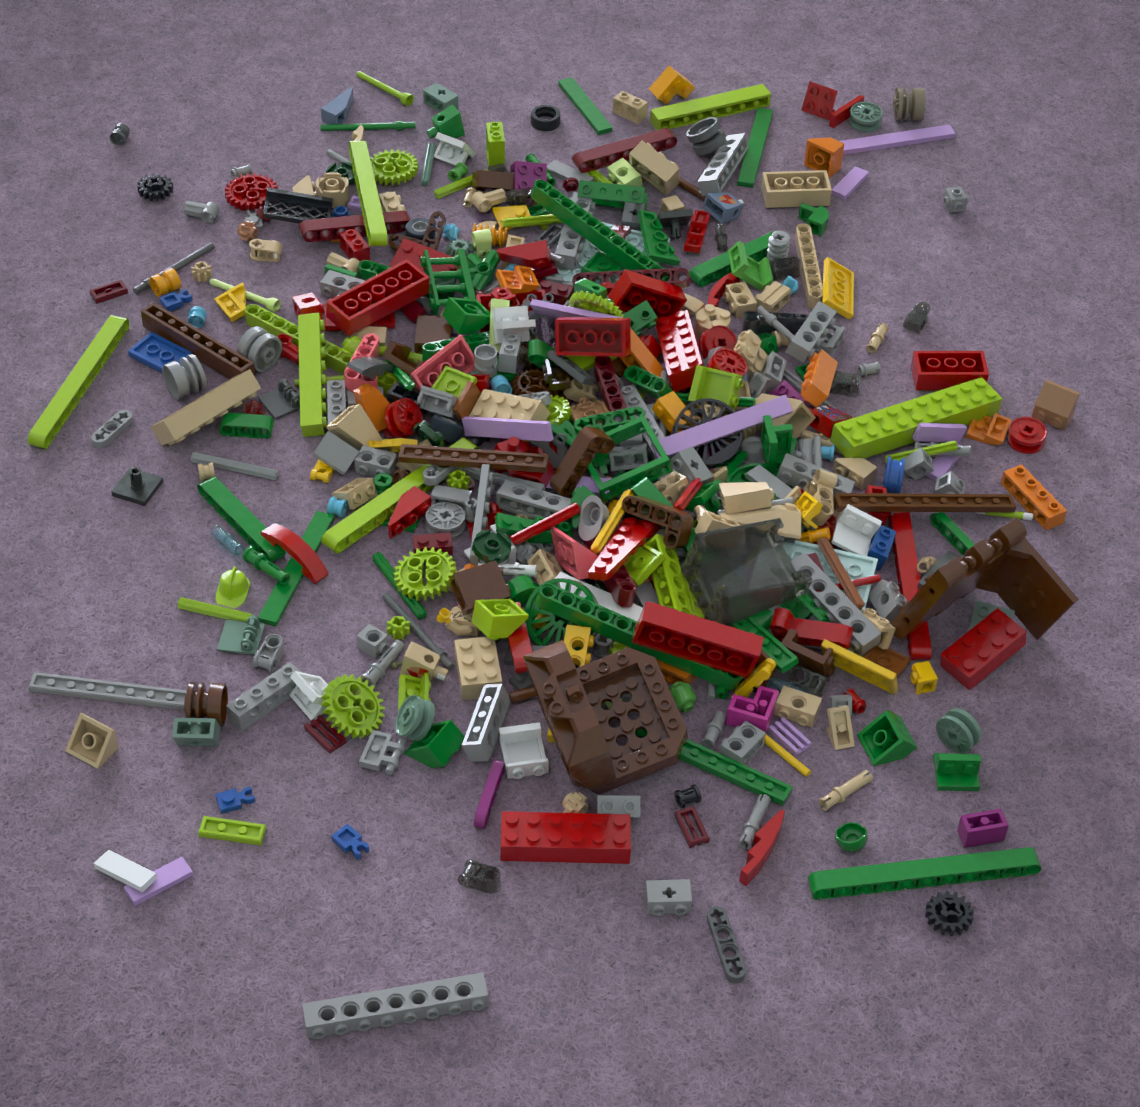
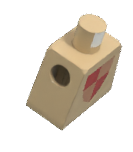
M411 641L403 658L400 676L404 674L421 678L424 673H429V681L432 683L434 678L445 681L449 670L438 666L439 654Z

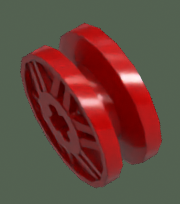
M717 325L706 330L700 336L698 344L702 357L705 359L708 357L709 350L719 346L734 350L738 341L731 329L726 326Z
M727 348L716 350L707 364L708 368L742 375L743 377L748 370L745 359L734 350Z
M409 398L392 402L385 409V423L388 430L396 438H407L414 435L412 432L413 427L423 421L420 408Z
M1016 418L1009 426L1007 443L1017 452L1023 454L1037 453L1044 447L1047 428L1036 418Z

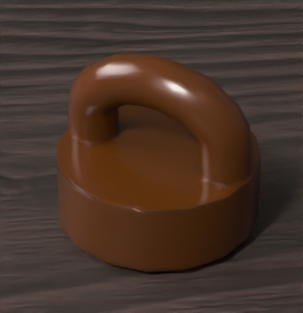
M401 469L395 470L391 476L392 485L405 478L408 473Z

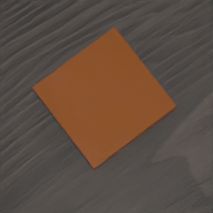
M473 381L467 382L452 408L461 422L462 418L470 415L481 395Z
M877 645L863 656V658L896 673L897 679L911 661L910 658L890 648L881 649Z

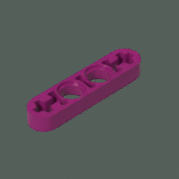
M494 759L475 814L474 827L486 828L492 810L490 807H493L497 795L495 791H498L504 774L505 761Z

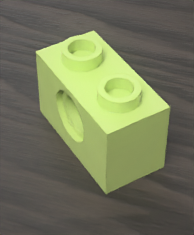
M624 158L607 167L609 173L607 176L612 183L643 187L641 175Z

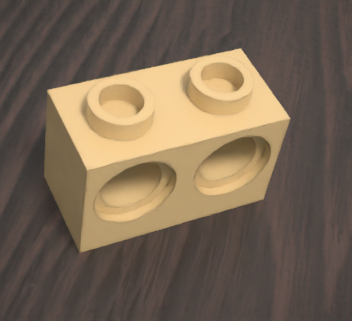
M621 91L613 98V113L636 124H639L647 117L648 102L624 91Z
M746 282L726 285L723 298L725 303L729 304L730 312L734 313L736 319L743 318V313L746 311H756L757 302Z
M673 471L653 485L673 505L689 486L687 477Z
M541 549L527 561L528 565H537V576L535 578L539 585L548 580L555 579L560 572L564 573L556 557Z

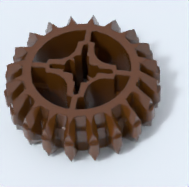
M531 368L530 371L524 369L523 373L519 372L518 376H514L511 384L512 395L548 391L554 398L559 394L558 390L549 391L548 384L544 382L543 372L539 368L537 370Z

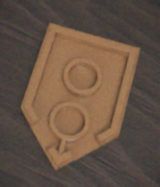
M582 397L576 406L573 405L571 407V416L574 422L581 417L609 412L604 401L597 400L592 402L589 401V398ZM602 420L596 422V424L602 423V426L606 424Z

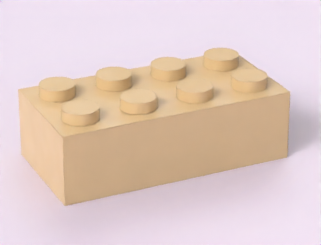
M827 170L762 173L761 191L765 208L800 207L802 203L810 206H830L832 189Z
M484 389L469 417L546 421L550 412L541 400Z

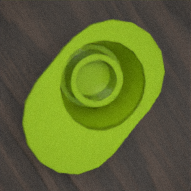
M236 566L232 570L224 572L220 577L216 592V602L219 605L236 608L241 606L247 598L250 581Z

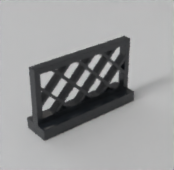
M267 187L263 218L298 224L305 220L331 218L333 198Z

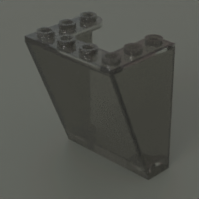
M780 518L696 534L681 567V572L689 584L691 593L694 594L697 600V606L701 609L704 619L729 626L807 592L813 580L809 572L796 571L783 547L785 538L784 536L780 537L778 534V529L784 527Z

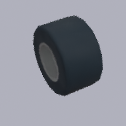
M415 218L410 220L406 224V236L423 241L429 219ZM435 231L429 234L430 239L436 238Z
M438 414L433 416L430 423L431 429L435 432H440L445 437L444 441L449 443L459 441L464 429L457 421Z

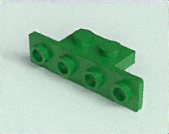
M773 567L770 569L785 585L774 598L782 608L791 611L794 618L808 620L814 614L820 621L830 622L826 617L828 615L827 612L821 607L817 608L813 604L815 602L814 599L808 594L804 595L800 591L802 588L795 581L791 582L788 579L789 575L780 568L778 570Z

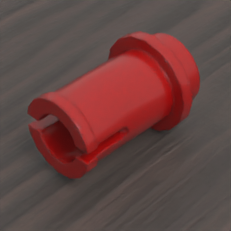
M847 689L848 693L852 696V711L857 714L864 712L866 709L865 700L860 699L854 689Z

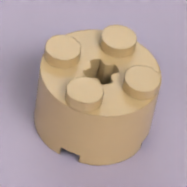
M335 172L325 173L320 179L318 177L316 180L317 196L333 198L332 208L337 206L345 207L349 201V181L347 177L344 178L342 174Z
M708 304L705 308L699 310L695 321V334L698 340L706 330L713 326L722 325L730 329V312L715 307L712 304Z

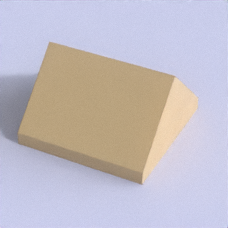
M80 713L65 751L99 769L118 749L115 730Z

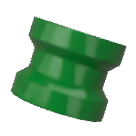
M380 473L374 477V485L378 495L392 486L391 475Z

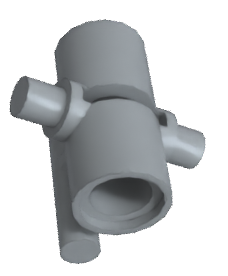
M814 436L813 439L800 440L798 442V451L793 450L791 455L822 468L821 437Z

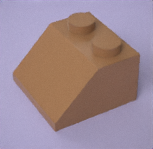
M1046 379L1034 405L1032 418L1065 431L1074 417L1080 393Z

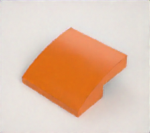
M515 265L513 271L497 269L496 277L501 288L507 287L512 294L526 293L539 289L540 285L531 267Z
M994 413L993 418L985 416L983 420L976 421L974 419L971 421L965 438L990 445H1002L1011 419Z

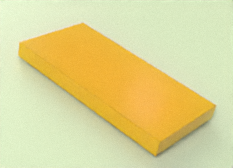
M827 257L824 260L823 303L836 310L837 313L845 318L851 319L854 315V272Z
M824 639L821 644L823 655H825L829 647L832 648L835 657L834 666L891 694L897 692L896 673Z

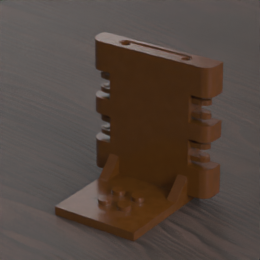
M1016 517L996 530L989 540L984 538L969 548L963 557L960 555L937 569L935 573L926 577L924 586L910 602L905 603L899 608L901 612L891 622V625L896 628L894 635L899 639H903L921 627L928 619L945 611L959 598H964L975 589H981L997 593L1011 610L1015 611L1016 617L1038 640L1079 599L1025 538L1027 530Z

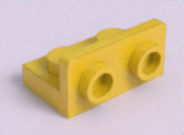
M805 491L794 505L801 511V523L807 528L812 526L817 529L818 526L811 520L820 513L823 505Z

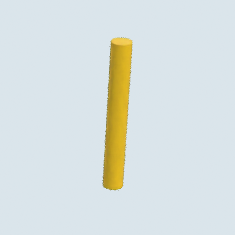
M766 734L765 744L805 777L811 774L810 769Z

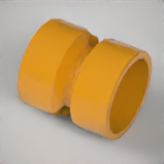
M173 268L163 271L162 275L158 273L149 278L151 289L157 297L164 296L169 291H176L182 286L179 275Z

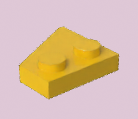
M243 282L214 298L216 304L231 322L245 315L246 289Z

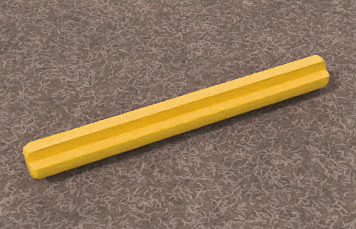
M628 489L623 492L593 542L591 550L595 554L602 552L624 515L625 511L622 508L623 499L626 496H635L632 490Z

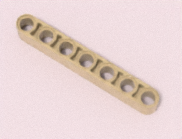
M799 224L796 226L795 245L806 303L813 310L819 301L823 302V286L811 227L807 224Z

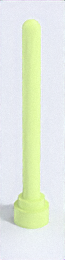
M213 278L209 281L211 285L226 291L235 287ZM246 291L247 299L265 305L269 311L276 313L280 309L281 301L274 297L266 299Z

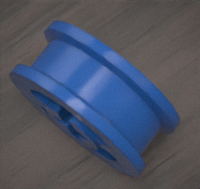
M888 456L883 479V487H886L887 493L900 494L904 475V458L899 461L892 460L891 456Z

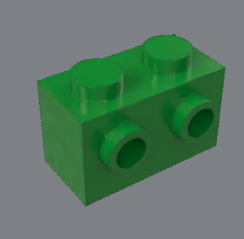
M647 300L626 312L623 317L630 318V327L638 337L642 334L641 331L646 328L648 330L653 328L658 321V317Z

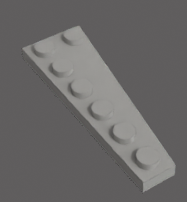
M482 464L470 550V561L475 566H478L480 559L472 551V545L476 534L487 529V514H489L490 509L489 501L491 495H494L495 489L493 472H490V465Z

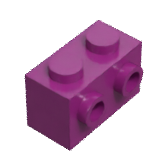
M1002 809L961 815L957 832L964 848L1005 841L1009 825Z

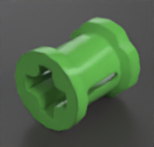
M461 162L457 163L455 168L448 172V178L452 182L460 180L462 176L468 174L467 166Z

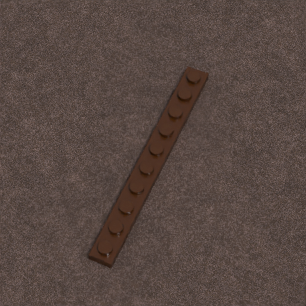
M835 493L833 497L838 512H843L848 504L863 512L1005 513L1015 512L1017 508L1011 494Z

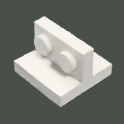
M439 132L435 137L440 142L434 154L435 159L455 166L459 162L465 164L467 157L474 158L476 154L463 141Z
M527 306L492 308L495 344L502 343L504 333L522 336L521 342L529 341V327H536L535 319L529 320Z
M294 671L290 678L295 682L296 687L289 696L310 720H317V716L322 715V712L326 709V707L321 706V703L324 701L321 696L325 693L323 690L328 684L320 676Z

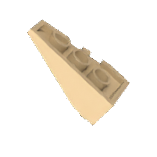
M791 503L727 515L726 513H719V516L737 521L741 527L752 525V528L764 532L770 529L778 536L795 539L801 538V511L796 508V505Z

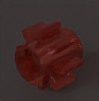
M252 399L250 403L245 402L242 408L246 412L245 414L264 415L266 410L262 409L264 404Z

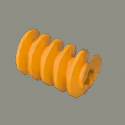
M474 223L472 232L483 230L482 224H480L479 227L476 228V224ZM493 225L490 230L492 244L496 247L499 243V247L503 248L508 237V227H506L505 231H502L500 226L497 231L495 225Z

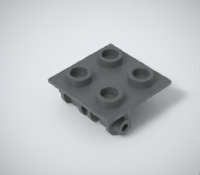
M286 379L278 381V389L258 396V399L275 419L300 409V395H298Z

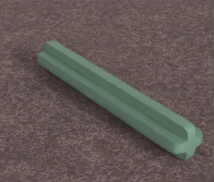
M429 142L427 144L420 180L422 186H428L430 183L436 149L435 143L431 144Z

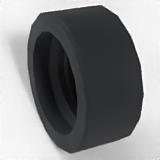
M552 105L536 106L531 111V125L539 131L555 130L560 125V111ZM548 116L552 117V119H540L539 117Z

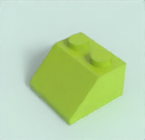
M511 599L475 600L471 622L487 638L498 640L499 638L510 636L528 619L529 615Z

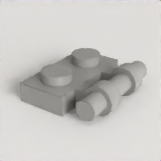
M372 730L360 757L359 767L379 771L381 765L386 766L385 773L392 775L399 766L398 760L400 756L404 754L406 740L399 738L397 743L392 742V734ZM388 751L393 752L391 757L386 756Z

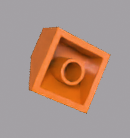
M831 137L808 139L804 166L815 171L827 170L828 177L831 178L841 169L844 143Z

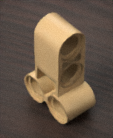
M822 469L816 470L813 481L809 480L804 488V492L809 493L823 505L820 513L811 520L817 526H823L834 512L833 489L837 483L836 474Z

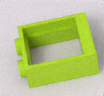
M502 122L486 123V156L489 171L505 172V138Z

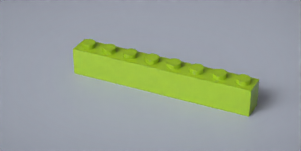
M759 84L651 109L650 122L656 130L663 128L673 129L698 123L710 117L720 118L770 106L771 93L764 84Z
M319 313L298 315L300 427L303 437L325 435V427L328 426L327 416H325V413H328L327 403L324 402V399H327V391L324 388V385H327L326 375L323 374V371H326V362L323 360V357H326L325 347H323L326 340L325 334L322 333V330H325L324 319L321 320Z

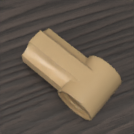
M502 188L487 193L478 191L472 195L471 202L480 212L484 213L491 206L506 202V195Z
M332 252L326 260V264L328 263L356 273L359 272V261L356 258L348 260Z

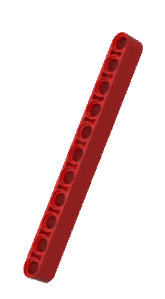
M889 512V527L896 531L892 547L893 553L896 555L894 560L896 569H898L896 573L898 583H900L898 584L899 591L907 599V602H910L920 590L917 586L921 580L917 569L918 561L910 512ZM926 621L921 627L906 636L907 641H909L907 644L911 660H931L932 647L928 622Z

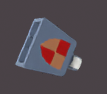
M707 193L702 208L722 224L737 219L741 209L744 207V202L741 199L737 200L730 193Z

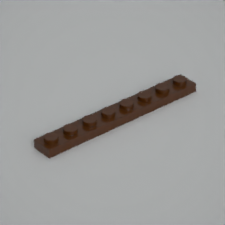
M402 444L398 456L399 462L472 468H482V464H488L490 469L541 473L547 472L549 464V454Z

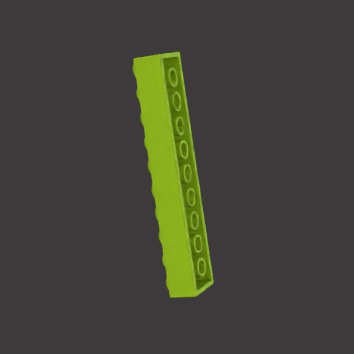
M982 377L836 423L833 426L831 442L845 458L865 459L916 442L912 436L919 423L969 425L974 419L979 421L983 420L985 416L992 417L994 413H999L1003 398Z

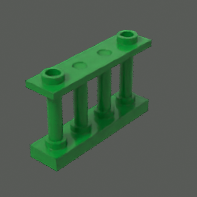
M579 181L577 197L593 199V202H596V206L624 209L625 202L645 203V210H647L648 194L645 193V187Z
M458 248L455 256L447 258H429L428 250H424L423 256L420 257V266L423 267L424 273L430 277L429 307L432 308L434 315H437L439 307L446 306L448 299H439L437 292H460L463 294V299L476 300L464 248ZM453 264L457 270L433 272L431 265ZM457 278L460 284L435 285L434 279Z

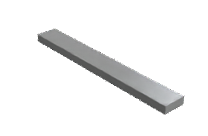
M34 672L28 686L31 692L184 710L187 692L186 690Z

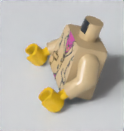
M458 602L451 611L447 608H442L439 611L437 621L439 623L445 622L447 630H451L455 635H472L477 637L481 632L471 622L473 611L463 616Z

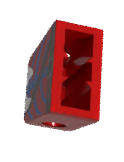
M810 405L808 407L816 417L809 426L828 438L832 435L834 424L852 419L851 415L828 405L820 407Z

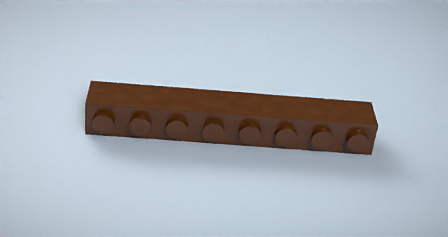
M153 302L141 310L144 328L192 352L200 362L226 378L231 379L249 369L256 378L254 362Z

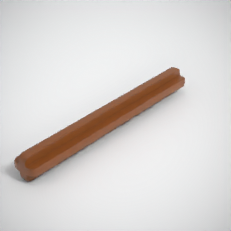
M820 537L817 544L845 594L859 610H862L865 603L832 545L826 537Z

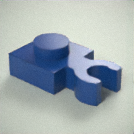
M187 289L182 290L179 294L172 292L159 297L160 303L167 311L183 307V303L193 301L192 295L188 294Z
M246 787L239 793H237L236 788L216 793V800L221 814L242 809V803H254V795L246 796L252 794V788Z
M346 824L331 836L332 842L345 853L352 850L353 856L358 860L361 859L359 850L369 853V845L362 841V836L349 824Z

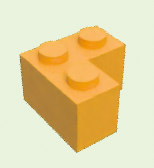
M668 65L649 90L664 104H668L676 93L686 99L696 87L685 76Z

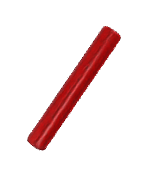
M700 478L692 480L674 504V508L682 511L686 509L703 486Z
M574 503L511 535L510 540L516 546L579 514L581 509L577 503Z

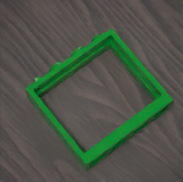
M645 416L606 432V434L616 445L646 432L660 458L602 483L591 462L586 470L604 502L622 495L624 491L630 489L644 477L653 481L673 472L670 459Z

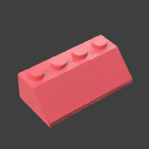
M462 335L456 337L410 374V379L415 384L414 389L421 391L422 385L431 388L445 366L466 374L474 369V354Z
M555 526L551 527L555 557L560 567L578 580L588 578V571L598 556Z

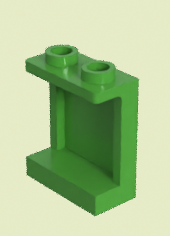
M740 241L728 250L733 275L759 290H764L767 285L773 282L770 263L767 257H764L760 262L746 255L744 243Z

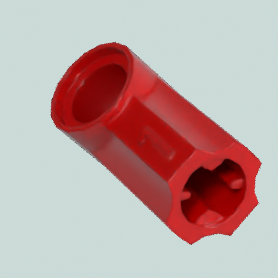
M279 334L277 337L282 342L280 357H287L299 366V347L292 343L291 336Z

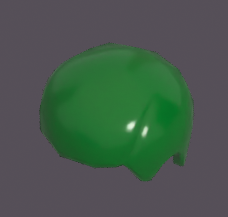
M849 822L836 829L835 839L842 850L856 852L866 845L868 835L865 827L858 823Z

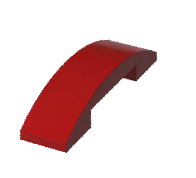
M732 272L721 278L711 289L708 304L718 307L726 285L739 283L740 278L733 275Z
M273 524L261 532V535L271 545L276 546L279 544L303 566L301 572L314 584L328 576L329 573L318 555L294 532L278 524Z

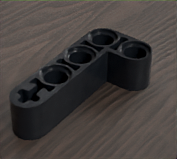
M746 311L743 313L742 332L751 329L758 336L759 333L767 332L771 334L772 331H778L773 325L770 326L765 322V318L757 311ZM769 312L775 315L777 320L793 335H796L809 316L807 314Z

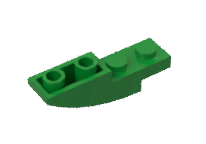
M497 513L495 517L496 532L499 531L504 534L513 535L546 517L536 516L534 520ZM563 521L555 525L556 528L573 538L572 523ZM551 528L526 541L529 543H553Z

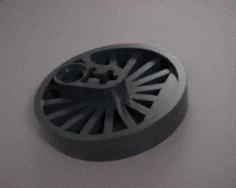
M705 398L693 401L676 417L672 435L678 433V430L684 431L712 421L715 406L721 408L715 419L720 418L724 411L728 414L735 413V411L726 403L716 399ZM704 405H711L709 417L706 416ZM688 410L690 411L689 417L684 414ZM693 416H699L701 422L694 421ZM680 418L687 422L689 426L679 424ZM743 430L738 432V436L728 435L703 445L701 459L708 469L720 467L728 463L736 455L741 445ZM723 439L731 440V441H734V442H732L731 444H729L728 442H726V441L723 440ZM702 445L695 448L696 452L699 451ZM707 446H709L711 457L705 460Z

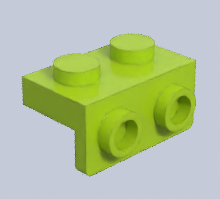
M424 673L421 678L401 674L398 689V711L403 702L411 695L419 696L422 700L431 701L428 698L431 688L429 673Z

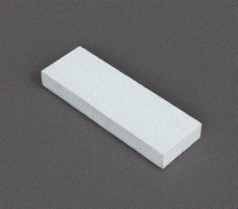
M110 850L94 862L95 869L140 892H144L157 880L155 872Z

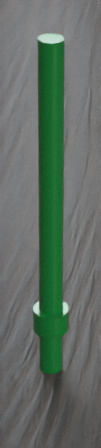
M396 121V123L320 125L321 131L356 130L360 125L363 126V130L397 129L398 131L415 128V122Z

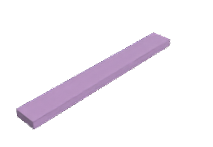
M949 124L840 142L844 143L843 155L951 139L955 138V132Z
M783 395L661 438L659 442L667 456L670 457L687 448H695L762 424L763 416L770 415L771 420L790 414L793 410L787 396ZM651 442V447L654 451L656 458L658 459L660 458V456L658 455L656 449L654 448Z

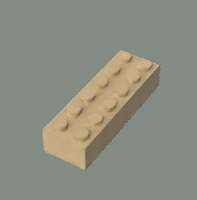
M249 369L151 426V429L162 446L165 444L171 446L182 441L189 434L200 430L204 425L210 424L217 417L228 413L230 409L241 405L245 400L256 396V391L261 389Z

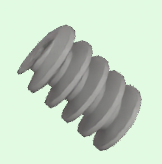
M775 231L768 239L767 258L769 259L770 267L780 268L787 263L790 236L784 231Z

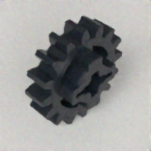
M153 173L152 176L146 175L145 179L141 178V182H138V193L140 197L144 196L145 200L150 198V201H153V199L159 201V198L165 199V196L170 197V193H173V181H171V178H167V175L161 176L159 173L155 176Z
M946 891L945 895L937 892V896H931L930 902H927L925 917L928 918V925L934 924L933 930L941 929L942 935L945 932H949L950 936H953L954 932L961 935L963 930L968 931L969 925L973 921L974 909H970L971 902L965 903V896L959 898L957 897V892L953 895H950L949 891Z

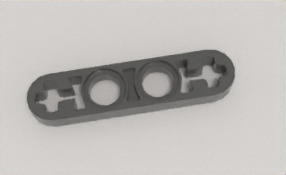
M719 906L711 907L707 912V923L725 977L731 983H740L745 979L746 967L727 912ZM717 914L720 917V925H717V919L713 915ZM725 932L729 937L727 939H720L717 934ZM730 950L735 953V956L728 958L724 956L723 952ZM732 964H735V969L739 972V975H735L732 972Z

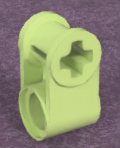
M489 229L472 232L474 251L482 261L487 252L491 251L492 236Z

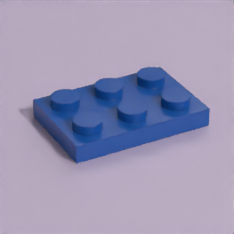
M150 332L128 350V355L131 358L163 373L162 366L172 361L179 363L180 358H186V356L192 354V352L153 332Z

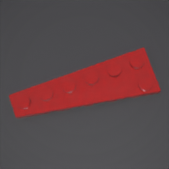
M634 517L624 518L589 569L588 579H610L628 561V556L634 555L637 552V548L645 544L647 538L651 539L661 529V525Z

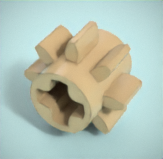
M200 261L195 264V267H191L192 279L196 278L198 282H205L209 277H212L211 265L207 266L206 262Z
M580 792L569 793L562 802L565 808L563 813H586L588 810V805L585 802L587 797Z

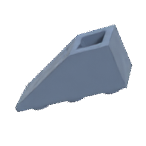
M350 87L321 108L323 122L342 124L347 120L354 100L353 87Z

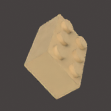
M641 140L629 153L630 165L644 180L664 195H669L679 184L678 165L667 160L663 153H658L654 150L650 143H645Z
M487 637L454 640L455 660L462 701L479 699L484 685L502 684L495 640Z

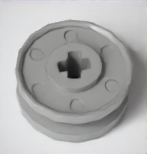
M440 502L429 507L426 511L427 533L451 532L452 540L462 536L465 531V512L463 508L451 502Z

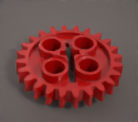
M249 173L246 176L241 174L240 178L234 177L235 181L230 180V184H226L225 199H227V203H230V206H235V209L241 208V211L253 209L256 211L257 208L265 205L267 187L278 189V185H276V181H273L272 178L268 179L267 175L262 177V174L258 176L255 173L252 176Z

